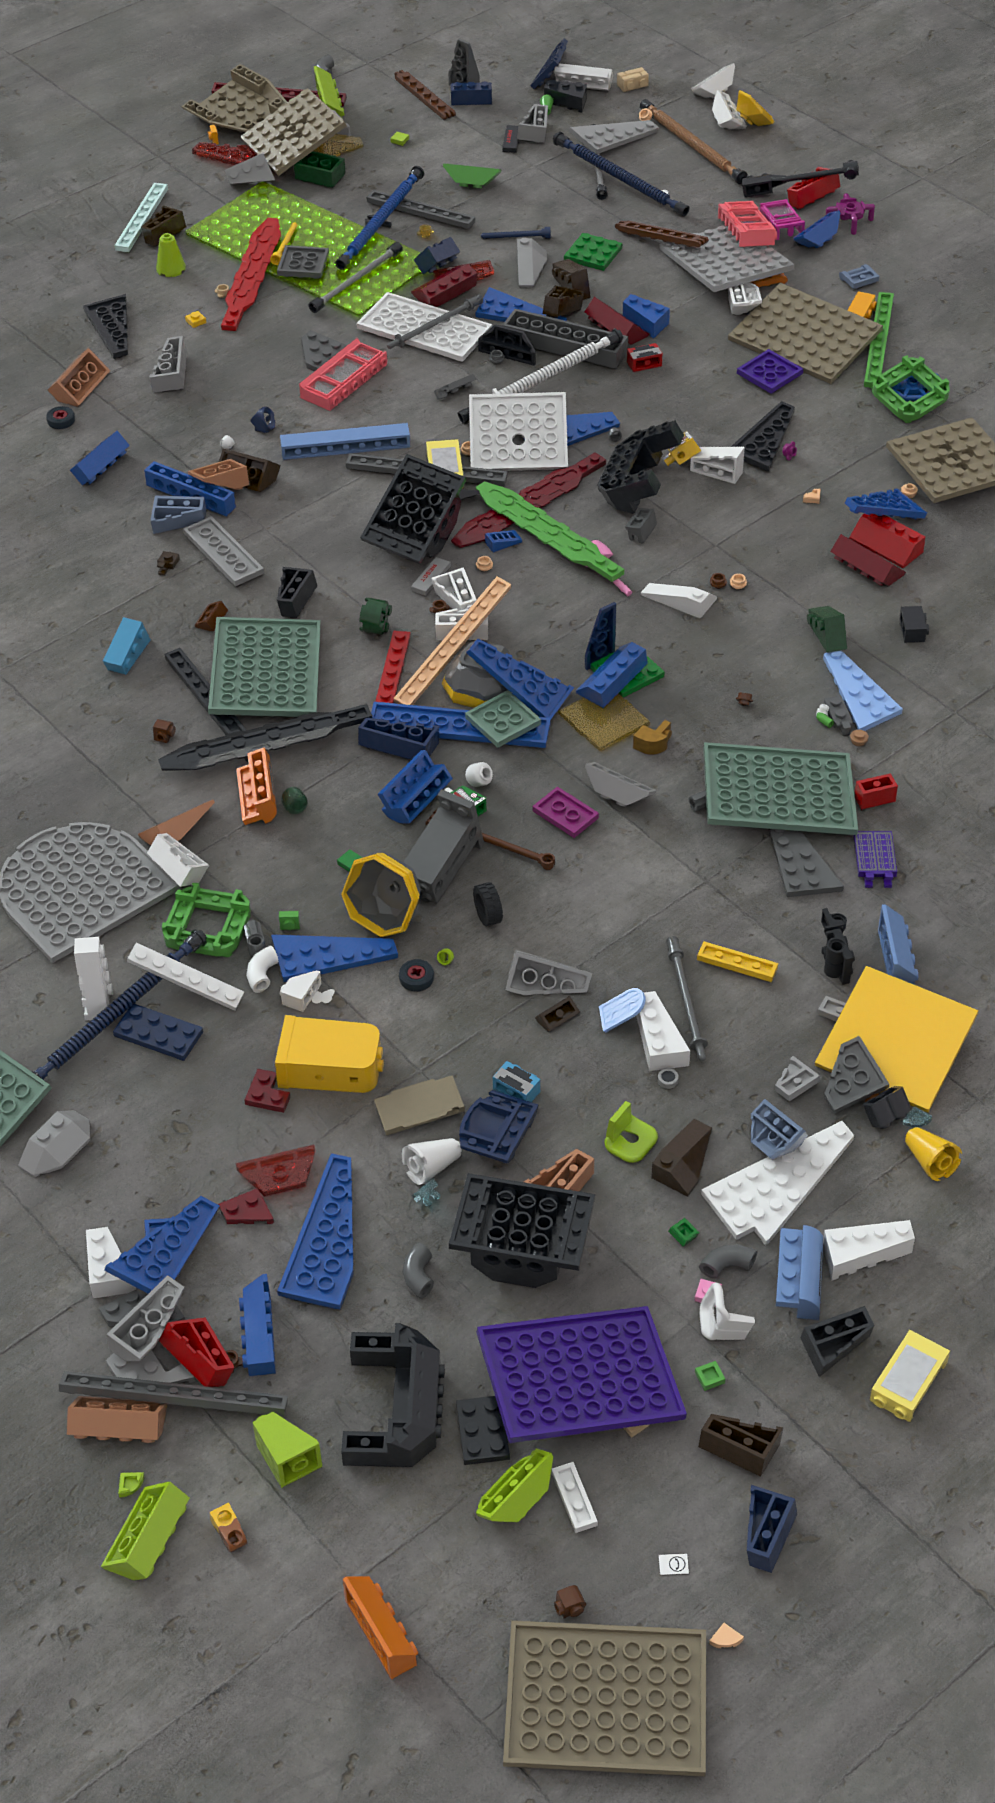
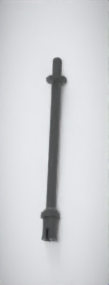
M478 294L471 299L467 298L461 306L403 336L400 334L395 335V340L388 343L387 348L391 349L397 345L401 348L404 347L405 341L464 310H473L475 306L483 303V297L480 298L481 295Z
M672 936L673 943L671 938L668 937L666 940L669 950L668 958L674 961L693 1036L690 1048L697 1052L700 1061H704L706 1059L704 1049L708 1042L700 1035L681 961L684 953L680 949L678 937Z

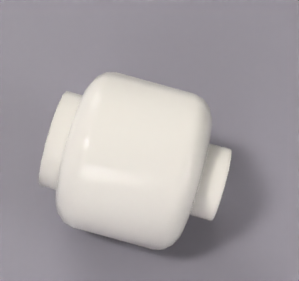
M474 763L466 769V780L473 787L488 785L492 780V769L487 763Z

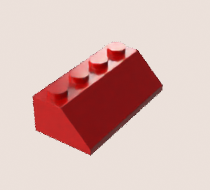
M864 513L857 522L849 539L897 566L905 568L924 552L926 536L886 515L878 516L876 514L867 515Z

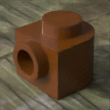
M157 719L153 726L154 740L168 743L176 731L173 722Z
M572 1585L557 1591L554 1607L559 1616L562 1615L563 1618L569 1616L577 1617L584 1612L586 1602L578 1586Z

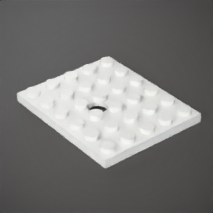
M566 392L469 394L471 467L501 471L558 470L568 467ZM515 435H522L525 438V442L522 445H515L512 439Z

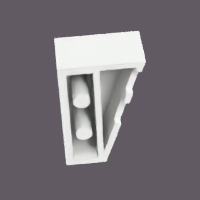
M167 833L157 834L147 852L152 860L180 887L199 883L209 867L206 862Z
M108 1227L86 1230L89 1284L93 1298L127 1294L136 1290V1287L104 1271L107 1264L114 1262L121 1255Z

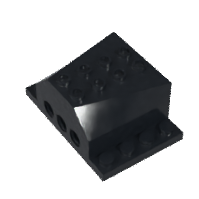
M406 454L360 537L361 540L418 564L422 563L425 556L430 558L442 551L457 523L461 506L459 493L466 482V477Z
M468 1173L449 1240V1249L470 1252L471 1265L492 1281L532 1288L540 1287L557 1280L560 1268L579 1271L594 1207L595 1194Z

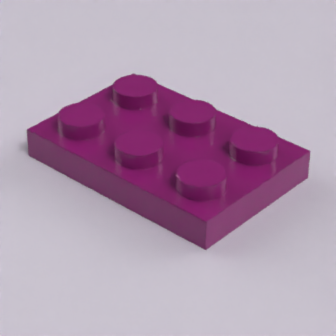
M558 786L532 806L534 813L573 838L599 818L597 811Z

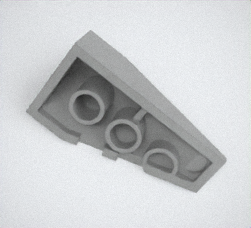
M532 238L517 239L519 288L534 287L544 264L547 263V251Z
M515 950L505 990L521 995L583 993L588 990L592 973Z
M167 1275L106 1334L108 1349L124 1361H141L156 1346L184 1291V1286Z

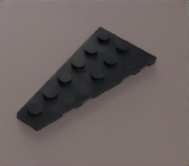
M781 401L731 447H744V461L769 472L794 414L795 407Z

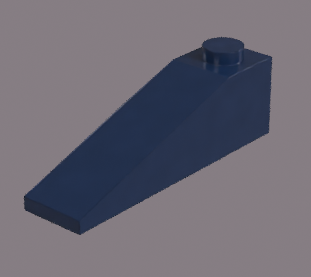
M615 602L600 608L585 653L586 670L591 669V663L615 652Z

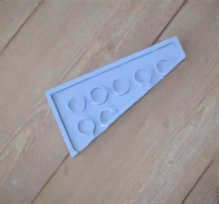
M840 650L824 653V662L834 677V683L839 688V693L852 715L851 718L853 723L856 724L857 730L866 731L902 714L903 708L844 652Z

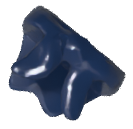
M262 407L250 419V422L255 426V431L268 433L275 428L274 412L269 407ZM264 413L269 414V415L266 416V421H265V418H264Z

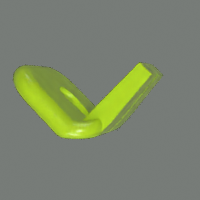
M625 1101L609 1120L604 1144L609 1153L626 1162L635 1163L641 1161L656 1144L658 1133L654 1127L631 1114V1103ZM623 1131L637 1135L639 1139L635 1143H630L621 1133Z

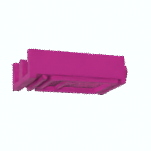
M788 199L760 203V212L777 231L776 240H779L780 229L787 228V235L790 237L794 234V227L799 233L805 230V221L801 220L788 203Z

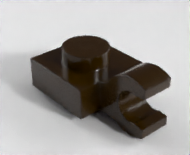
M163 551L157 560V567L160 568L158 574L165 575L168 568L174 569L180 560L179 554Z

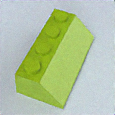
M313 66L320 100L330 109L336 111L343 119L342 116H345L343 107H340L342 103L341 98H338V88L335 89L337 87L335 79H332L331 73Z
M171 1482L144 1487L101 1567L131 1580L149 1577L154 1571V1564L157 1558L165 1550L164 1545L174 1533L179 1517L186 1511V1504L190 1497Z

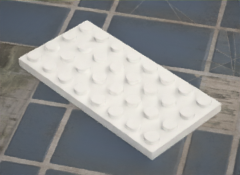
M387 292L356 325L357 329L395 340V335L400 334L403 336L449 311ZM456 314L405 341V344L463 362L478 346V338L488 331L492 324Z

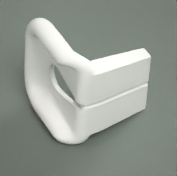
M719 1283L711 1284L701 1301L700 1324L704 1337L709 1340H745L755 1324V1319L750 1316L728 1313L725 1309L723 1289ZM715 1305H716V1320H715V1317H714V1307H715Z

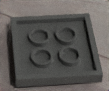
M285 245L277 269V275L284 277L322 278L329 255V248Z

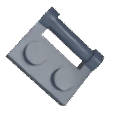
M867 264L854 270L839 273L840 279L853 289L879 281V275Z

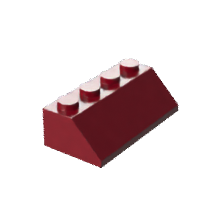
M469 264L458 265L412 290L411 294L419 302L438 307L477 286V272Z
M593 297L584 311L589 315V320L594 323L596 321L599 322L597 325L604 330L607 328L609 332L614 328L620 330L623 335L628 336V343L630 345L649 336L643 329L596 297Z
M840 534L830 551L835 554V559L842 563L844 560L847 561V566L855 571L859 568L861 570L860 574L867 578L870 576L874 577L873 581L881 586L883 583L888 586L892 585L906 573L904 570Z

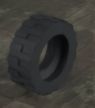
M486 882L474 886L475 908L482 924L487 927L501 923L503 909L494 884Z

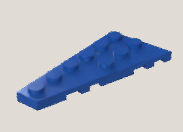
M491 287L488 288L483 297V303L479 305L476 311L477 318L505 322L514 309L543 316L546 315L542 314L543 308ZM555 317L556 319L567 321L566 317Z
M613 412L566 415L567 446L605 433L611 428H618L620 422Z
M894 489L893 492L892 490H887L886 493L883 491L870 493L869 496L864 494L862 497H847L844 503L850 508L851 512L856 514L861 512L867 515H888L890 517L899 516L912 519H925L927 515L926 511L899 489Z
M477 639L466 652L538 717L552 719L574 689L571 685L566 686L560 683L561 680L557 678L552 679L546 676L545 672L522 660L519 662L513 659L512 655L508 653L503 654L497 651L496 647L480 639Z
M271 935L274 950L278 956V964L283 982H287L292 977L316 970L320 971L321 975L398 958L394 939Z

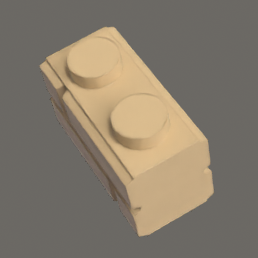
M642 67L617 73V86L623 92L648 86L649 75Z

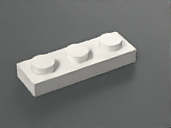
M574 1462L552 1468V1476L575 1533L596 1527L598 1521Z

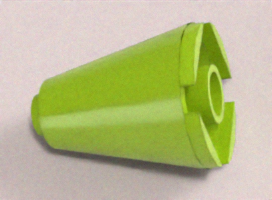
M165 233L159 239L156 270L159 275L165 274V277H176L181 275L183 270H186V265L175 237Z

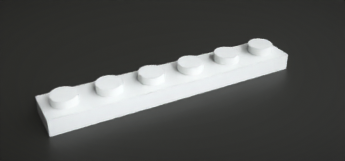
M138 943L134 945L127 958L128 963L236 1011L244 995V991Z

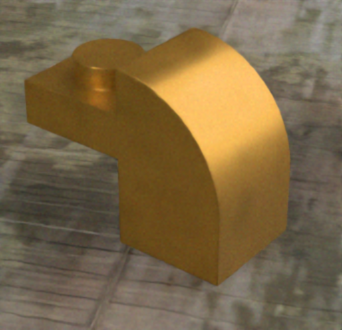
M664 720L656 730L642 725L633 735V749L649 755L660 754L667 750V742L672 735L671 722Z

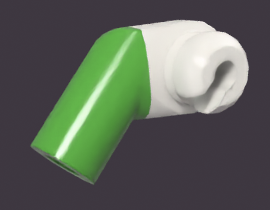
M821 704L817 709L816 718L819 722L831 728L834 720L828 717L827 711L829 706Z

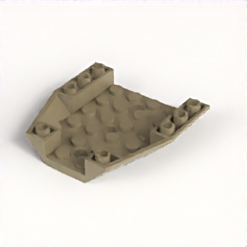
M239 64L230 70L232 77L230 82L201 103L191 99L182 105V108L211 125L245 133L288 102L269 79Z

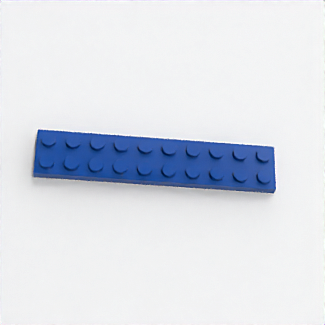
M385 702L373 703L371 711L373 719L389 720L392 724L399 721L406 722V725L416 726L418 723L424 724V727L433 728V725L440 726L439 738L492 743L465 718V713L469 710ZM539 717L541 725L506 744L546 748L551 718Z

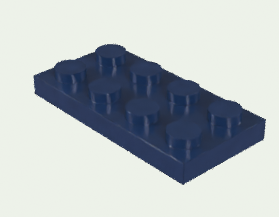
M133 1004L127 1010L113 1030L114 1037L185 1061L203 1034V1027L137 1004Z

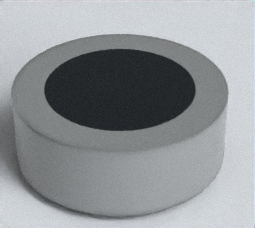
M670 1068L661 1070L658 1074V1084L665 1089L674 1088L678 1084V1073Z

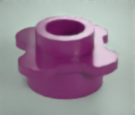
M791 441L790 444H785L782 450L783 456L789 461L797 454L794 441Z

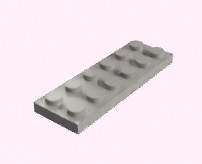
M212 516L183 528L184 535L235 587L264 574V568Z

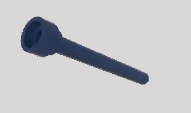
M545 227L542 230L482 233L481 238L542 236V238L551 239V228Z

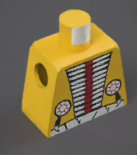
M686 431L681 444L669 448L668 451L670 453L662 459L667 466L674 461L681 465L699 453L701 449Z

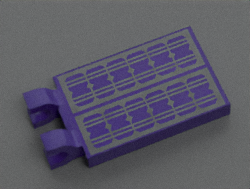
M858 831L857 835L853 836L858 877H864L865 888H873L874 877H883L884 888H892L893 877H897L892 831Z

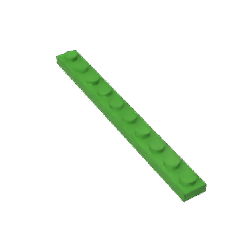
M879 292L874 322L883 325V330L870 343L864 387L872 388L875 375L878 372L882 374L894 293Z

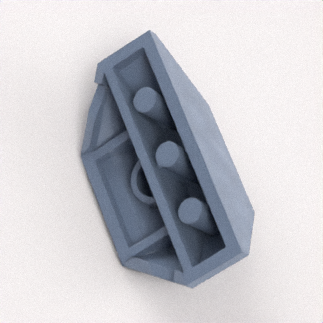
M766 1099L751 1113V1142L772 1160L794 1152L808 1137L803 1128Z

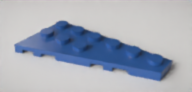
M200 1196L186 1206L181 1213L171 1217L166 1224L156 1228L137 1242L129 1251H125L114 1262L107 1264L104 1271L147 1294L167 1275L176 1280L217 1213L219 1205Z

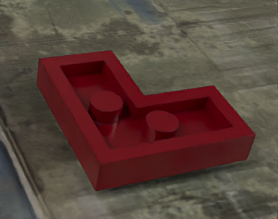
M257 1069L244 1101L245 1105L284 1113L290 1100V1092L273 1089L277 1080L276 1072Z

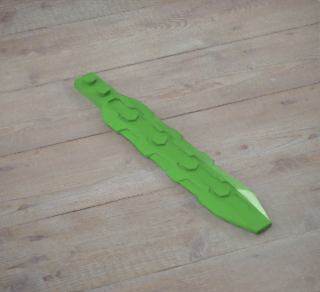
M485 481L476 486V490H479L480 496L488 507L499 514H503L520 528L526 529L538 537V540L550 545L570 561L590 567L611 582L624 575V569L602 555L596 544L570 530L568 526L556 521L542 509L533 506L513 490Z

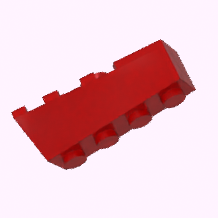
M823 167L816 168V171L829 170ZM839 174L801 180L802 182L795 183L787 189L789 204L792 207H796V209H802L805 205L814 203L816 199L835 192L836 189L841 187Z

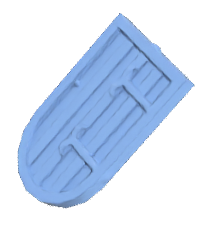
M632 988L600 1005L599 1011L603 1031L606 1033L639 1014L645 1005L646 997L644 992L638 988Z

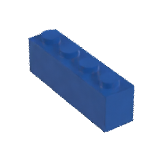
M117 430L95 447L70 471L81 485H84L86 482L90 484L97 478L95 476L97 473L101 475L107 470L105 466L109 465L110 467L117 461L115 459L117 456L120 458L127 453L125 449L130 445Z
M262 1274L243 1288V1298H239L240 1311H244V1316L240 1317L241 1330H245V1335L241 1336L242 1349H246V1354L242 1355L243 1368H248L249 1376L276 1374L271 1296L267 1274Z

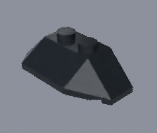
M495 324L478 338L479 352L490 354L493 350H500L506 359L533 366L536 365V351L524 331Z

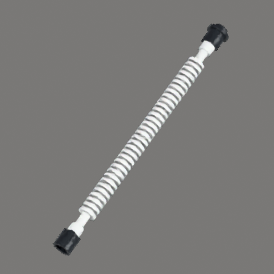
M614 328L604 338L600 339V342L596 344L591 342L499 390L498 393H522L597 354L598 349L621 343L623 334L620 330ZM469 407L457 413L462 423L470 420Z

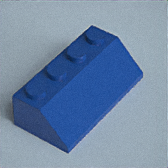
M633 642L620 646L576 690V694L604 708L648 664L646 649Z

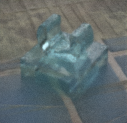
M431 1179L411 1196L416 1202L423 1198L424 1205L429 1207L433 1204L429 1200V1195L433 1196L435 1200L440 1198V1194L433 1190L438 1184L434 1179Z

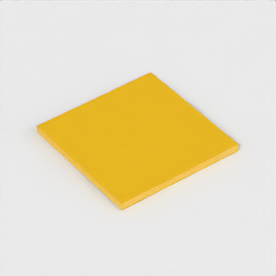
M866 966L819 1053L815 1066L832 1073L841 1044L860 1036L889 1082V1088L903 1086L910 1105L928 1113L978 1015V1010Z

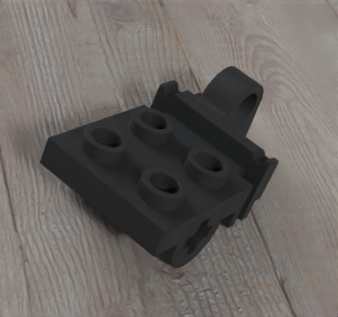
M824 908L822 909L821 923L827 938V944L821 950L825 959L824 973L830 978H839L842 985L849 984L851 975H853L852 963L855 961V956L848 947L847 937L843 936L847 918L840 913L830 914L828 909Z

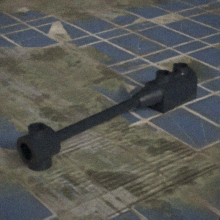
M849 160L843 163L842 168L791 176L767 173L755 177L750 175L742 179L744 198L771 194L774 187L797 180L844 173V178L853 180L856 176H859L858 161Z

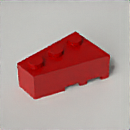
M206 1317L168 1322L158 1340L204 1387L225 1386L235 1368Z

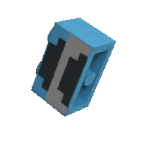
M506 1061L493 1076V1090L532 1102L541 1092L540 1079L536 1075L521 1069L518 1065Z

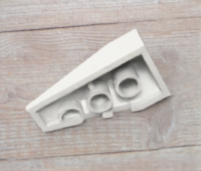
M649 583L641 592V596L697 618H701L717 600V596L695 587Z

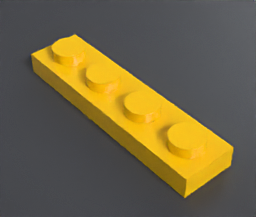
M705 941L697 954L698 961L769 982L773 981L778 969V963Z

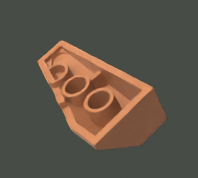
M212 799L138 835L150 846L157 834L167 833L179 841L215 802Z

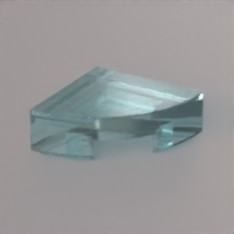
M914 1106L905 1117L903 1124L910 1127H922L931 1122L932 1115Z

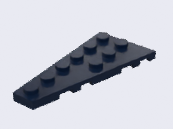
M565 38L555 47L530 86L533 89L537 86L540 87L545 79L551 76L555 67L561 61L562 54L566 50L568 43Z

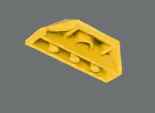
M739 90L737 111L746 123L757 126L774 123L773 117L751 95Z

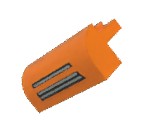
M264 747L248 753L249 764L236 769L242 821L245 825L262 819L265 824L269 823L277 814L270 756Z

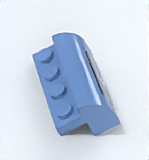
M803 1225V1230L781 1228L776 1306L797 1308V1318L819 1320L824 1238L819 1230L807 1225Z

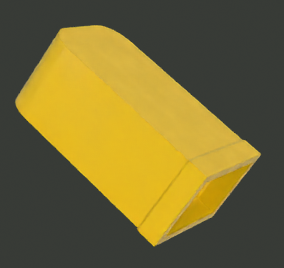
M285 1015L275 1060L278 1088L366 1093L373 1090L377 1085L379 1072H383L384 1060H381L383 1047L380 1046L378 1028L368 1023Z

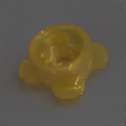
M426 224L419 227L420 231H417V235H421L423 238H428L431 233H434L431 226Z

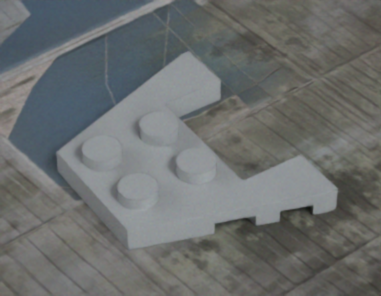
M152 1350L141 1361H124L115 1353L106 1360L107 1366L114 1377L177 1384L189 1381V1383L197 1381L182 1364L166 1372Z

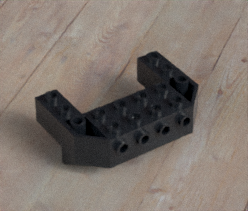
M676 420L666 421L658 426L653 425L645 430H637L615 447L597 484L599 492L602 493L609 505L617 510L634 514L640 504V499L657 495L661 483L652 469L647 471L646 469L658 466L663 455L662 450L681 444L684 434Z
M395 1323V1333L351 1332V1366H396L393 1412L392 1419L388 1418V1432L343 1431L341 1448L343 1466L413 1467L436 1448L437 1438H441V1424H438V1418H442L443 1405L439 1404V1398H443L444 1384H440V1378L445 1377V1364H441L440 1350L418 1330L401 1323Z

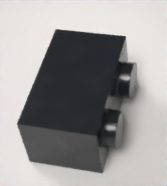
M922 606L901 607L899 621L904 643L925 642L926 635H929V625L926 624L927 617L926 613H923Z

